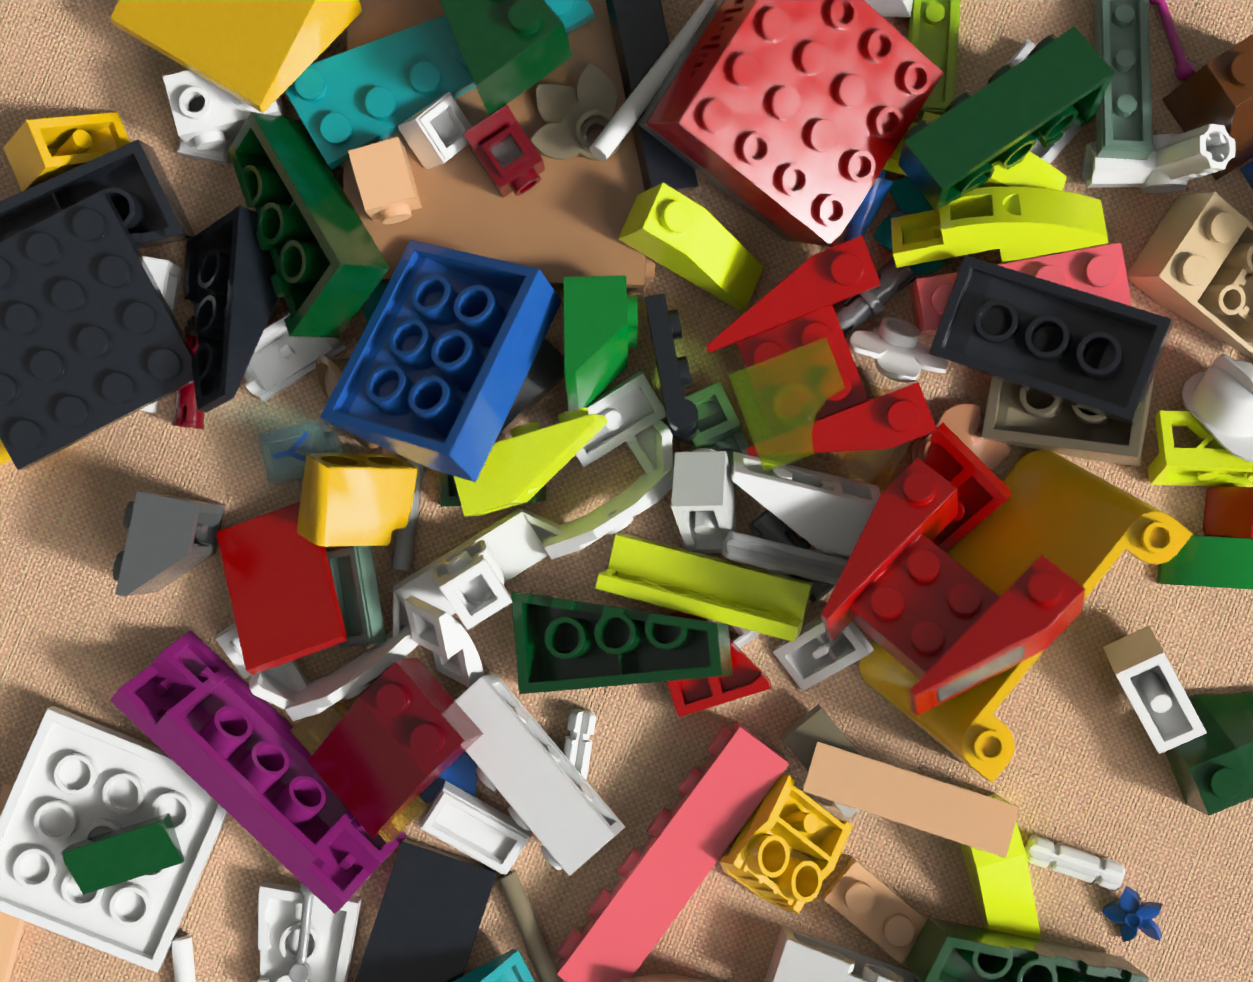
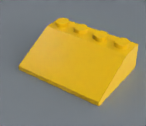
M119 0L110 19L117 28L261 113H264L363 10L359 0Z

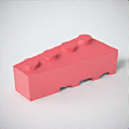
M1121 242L998 264L1002 267L1132 306ZM959 272L916 279L909 286L915 326L919 329L920 335L935 336Z

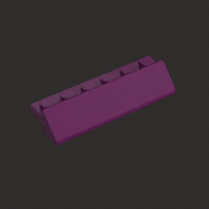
M191 630L160 652L149 667L120 687L110 700L334 914L348 902L406 836L392 821L376 837L372 838L308 763L309 758L317 749L265 700L253 695L249 685Z

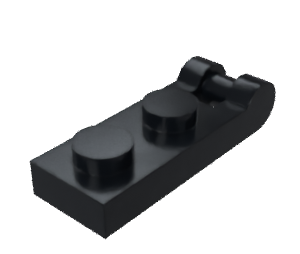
M665 293L645 297L646 314L668 428L676 441L688 442L694 439L698 433V409L692 401L685 399L683 387L691 386L692 383L687 356L677 357L674 340L682 339L678 310H668Z

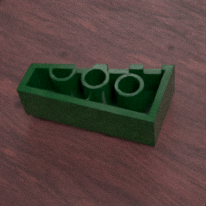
M439 0L488 116L507 105L573 57L564 23L545 0Z
M931 917L927 918L905 962L922 982H1147L1149 979L1147 975L1121 956Z

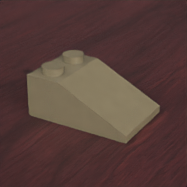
M991 377L982 439L1037 450H1049L1057 454L1087 460L1140 466L1154 377L1135 426Z

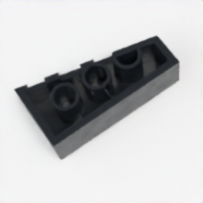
M135 140L0 201V242L101 190L109 194L138 249L190 240L195 234L153 147L140 140Z

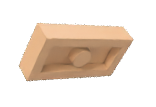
M854 857L851 858L821 895L829 905L900 964L909 956L927 920Z

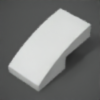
M413 595L404 600L413 641L433 651L437 671L467 687H471L480 677L485 676L480 657L472 639L455 618Z

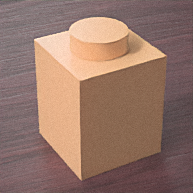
M399 137L348 151L365 212L373 222L381 220L382 224L398 223L409 219L412 216V210L422 208L406 149Z

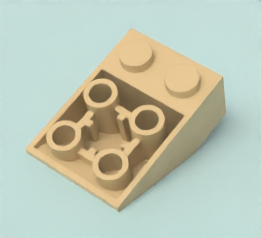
M1216 192L1179 195L1129 269L1127 279L1160 306L1253 359V224Z

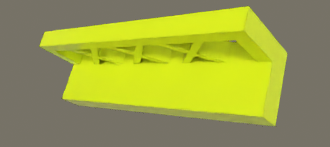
M1160 410L1156 414L1155 423L1159 454L1148 466L1150 485L1253 487V462H1248L1232 455L1217 442L1203 424L1189 411ZM1172 426H1187L1203 441L1196 448H1175Z
M620 532L615 535L608 569L598 574L595 589L795 642L802 630L813 582Z

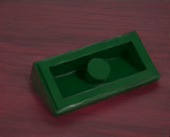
M170 813L70 844L61 852L65 865L83 895L169 868L185 861Z

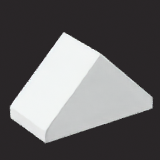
M820 614L802 628L795 642L786 640L773 653L800 689L804 691L864 658L874 649L853 622L831 641L826 636Z

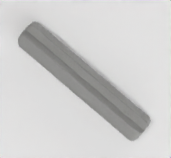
M735 531L727 533L722 547V555L727 559L834 585L837 584L848 561L845 558Z

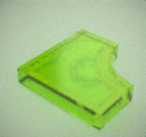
M826 337L729 375L765 472L814 455L811 434L816 414L829 397L845 388Z

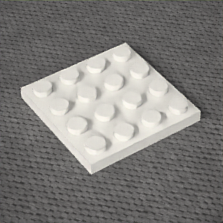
M51 706L45 712L0 816V911L158 973L228 812L163 750L58 707ZM170 813L185 860L183 863L83 895L63 861L61 852L70 844Z

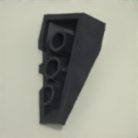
M241 205L195 235L186 244L183 292L184 299L193 302L195 316L192 315L187 321L188 335L198 338V348L194 353L191 363L196 407L198 411L205 413L235 397L278 299L270 279L277 273L270 251L261 250L255 233L258 230V214L256 211Z

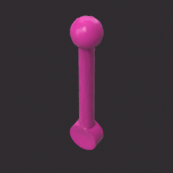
M1149 0L1151 4L1157 7L1177 64L1175 76L1177 79L1185 81L1195 73V67L1186 60L1166 0Z

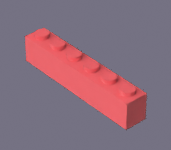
M737 720L730 730L722 726L707 746L706 750L711 753V756L700 770L693 766L678 785L676 791L682 794L671 810L662 807L646 830L651 834L649 840L640 851L633 847L624 857L616 871L621 877L612 890L609 892L607 889L602 888L593 899L586 911L591 916L589 921L580 932L573 928L560 944L556 952L561 957L557 975L566 982H620L621 978L632 977L787 768L789 762L785 756Z

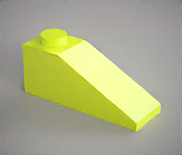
M664 183L637 195L618 237V240L739 311L746 310L764 269V266L707 209Z
M997 793L988 796L1009 803ZM1017 821L1006 858L960 843L984 928L1042 940L1027 856Z

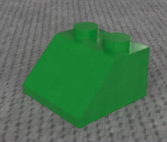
M626 275L564 277V364L569 411L587 407L628 367V349L638 348L637 295H627Z

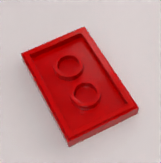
M300 502L216 532L245 669L253 675L348 641L326 548L313 544L297 533Z

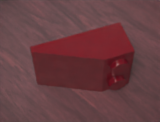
M411 658L396 661L355 701L309 758L308 763L369 835L374 838L483 733L419 659Z

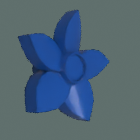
M1126 886L1120 901L1110 902L1103 907L1101 912L1108 919L1121 923L1120 932L1123 942L1133 940L1139 929L1145 935L1155 940H1161L1160 928L1152 919L1159 915L1163 904L1157 902L1144 903L1135 890Z

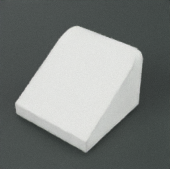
M448 92L405 120L398 128L423 167L430 169L444 164L468 144L464 133L471 129L472 126L451 93Z

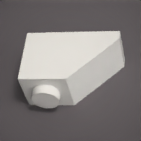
M699 448L692 452H675L671 508L686 550L701 554L722 553L727 533L729 531L737 532L734 482L732 481L731 467L726 451Z
M1146 626L1103 646L1115 675L1159 754L1207 733L1150 626Z

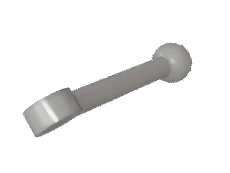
M301 882L300 890L304 895L297 958L289 970V977L293 982H305L311 974V967L306 960L314 894Z

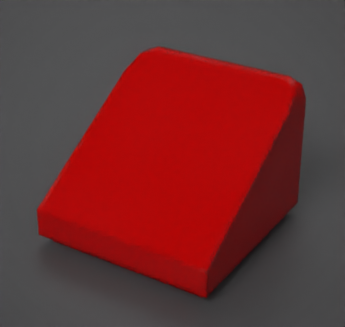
M1208 487L1205 498L1203 533L1208 536L1253 539V487Z

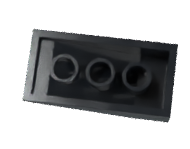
M965 255L929 354L1081 409L1135 426L1171 333L1172 319Z

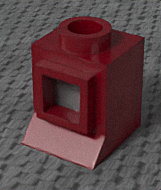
M508 104L464 133L469 148L503 198L512 192L516 196L522 195L540 182L541 177L539 174L545 171L543 159L517 122Z

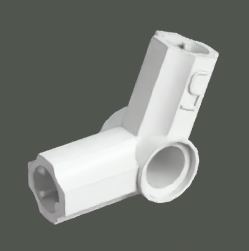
M1208 124L1182 134L1152 135L1153 153L1148 160L1096 157V142H1090L1086 145L1082 161V177L1086 182V188L1140 187L1141 192L1152 194L1181 191L1187 188V180L1224 170L1229 160L1235 157V139L1229 136L1224 125Z

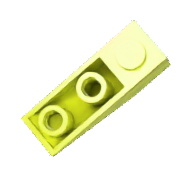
M585 407L559 414V424L541 429L540 422L512 428L510 430L512 438L494 443L476 482L454 476L464 517L481 516L528 502L608 423L606 416L589 414L588 408Z

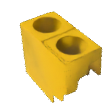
M306 454L297 533L313 544L324 547L388 546L391 543L392 531L405 528L408 524V518L412 510L417 468L395 454Z

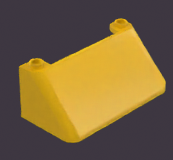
M1035 450L1023 455L1002 479V482L1012 491L1009 499L946 553L1000 597L1042 554L1086 588L1085 600L1125 550L1143 563L1161 564L1171 560L1193 533L1168 514L1049 450ZM872 640L870 645L874 650L859 661V671L865 683L962 763L993 783L1010 762L1015 749L1012 732L993 713L1043 651L916 716L911 711L909 690L919 679L877 642Z

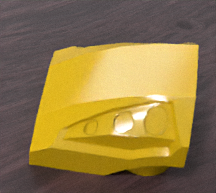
M781 774L747 820L729 854L722 857L720 863L726 874L756 896L785 911L799 914L805 902H810L816 898L820 892L822 881L834 870L853 826L849 822L839 820L797 788L794 785L795 779L790 775Z

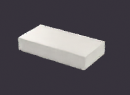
M447 781L444 782L425 812L418 827L505 876L532 834L531 829L525 830L521 828L512 817Z

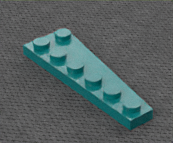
M545 0L564 23L567 35L595 19L594 11L587 0ZM442 15L310 64L285 92L326 163L333 170L350 160L349 150L381 142L399 132L398 127L400 124L444 94L450 92L453 98L456 99L476 86L446 15Z

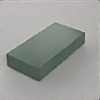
M341 546L326 549L348 641L339 644L340 648L386 641L371 546Z

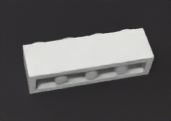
M496 673L480 677L455 700L483 733L466 750L478 765L475 769L478 777L489 789L493 791L498 790L510 804L508 811L513 820L525 830L531 829L543 844L541 851L544 857L554 868L558 870L564 869L569 876L572 875L625 828L622 822Z

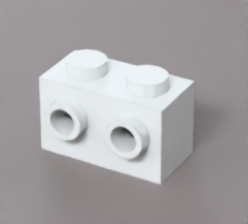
M190 70L163 76L178 136L190 148L196 147L197 150L202 151L220 148L227 144V138L237 136L251 112L261 113ZM280 96L261 114L286 118Z

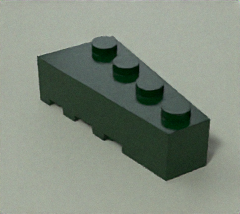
M1075 26L1058 38L1053 34L1041 40L1032 49L1029 57L1018 65L1014 66L1013 63L1004 65L990 77L985 87L974 94L970 91L964 92L954 99L946 108L945 114L931 123L928 120H923L912 127L903 138L898 165L934 210L937 211L987 182L995 171V165L1000 164L1003 169L1008 170L1022 162L1037 141L1046 148L1059 141L1063 136L1062 131L1071 123L1077 129L1090 123L1115 72Z
M251 112L228 151L246 206L248 208H256L258 214V230L255 233L261 250L270 251L277 272L270 278L276 297H285L291 314L284 319L289 336L339 338L390 267L302 121Z
M511 591L519 694L733 675L728 624Z

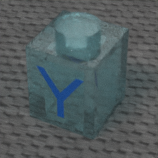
M320 421L258 434L269 484L283 485L303 480L306 454L342 453L337 432L335 430L329 431L328 424Z

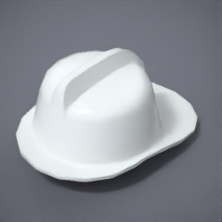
M1222 354L1215 358L1208 370L1193 375L1185 382L1181 393L1183 403L1221 446L1232 455L1248 462H1253V364L1242 360H1233L1228 355Z

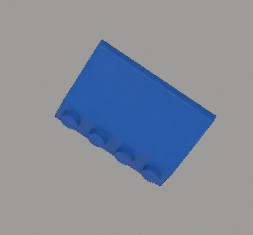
M410 240L320 418L331 425L430 469L476 482L562 301L538 268Z

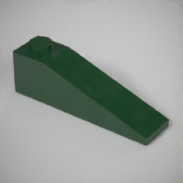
M1253 691L1231 694H1194L1189 696L1188 698L1207 733L1165 751L1186 805L1208 816L1253 798Z

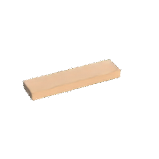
M818 741L803 788V792L1003 858L1007 856L1020 806Z

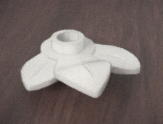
M883 318L880 326H876L873 331H856L852 334L848 343L849 348L854 353L874 358L876 369L885 377L897 382H914L918 378L921 369L936 373H945L947 369L944 359L930 355V349L920 344L918 341L919 329L899 318Z

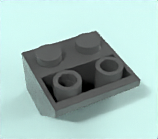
M136 491L135 500H131L128 503L124 514L123 525L124 529L128 530L125 549L118 553L114 562L113 579L118 581L115 594L132 596L158 592L216 554L218 545L216 532L221 531L226 505L168 493Z

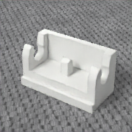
M288 314L264 329L244 374L248 382L245 386L252 394L259 396L262 401H267L315 371L319 355L336 358L346 352L348 349L341 337H290L284 321L286 317L291 315Z

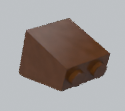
M1253 34L1205 64L1162 99L1184 133L1208 124L1224 125L1229 136L1235 139V157L1229 160L1224 170L1211 173L1216 181L1253 157Z

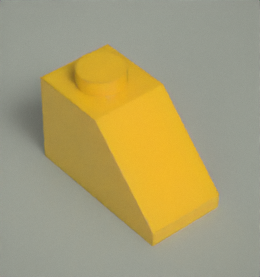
M112 112L26 120L3 148L21 192L129 144L130 140L119 113Z

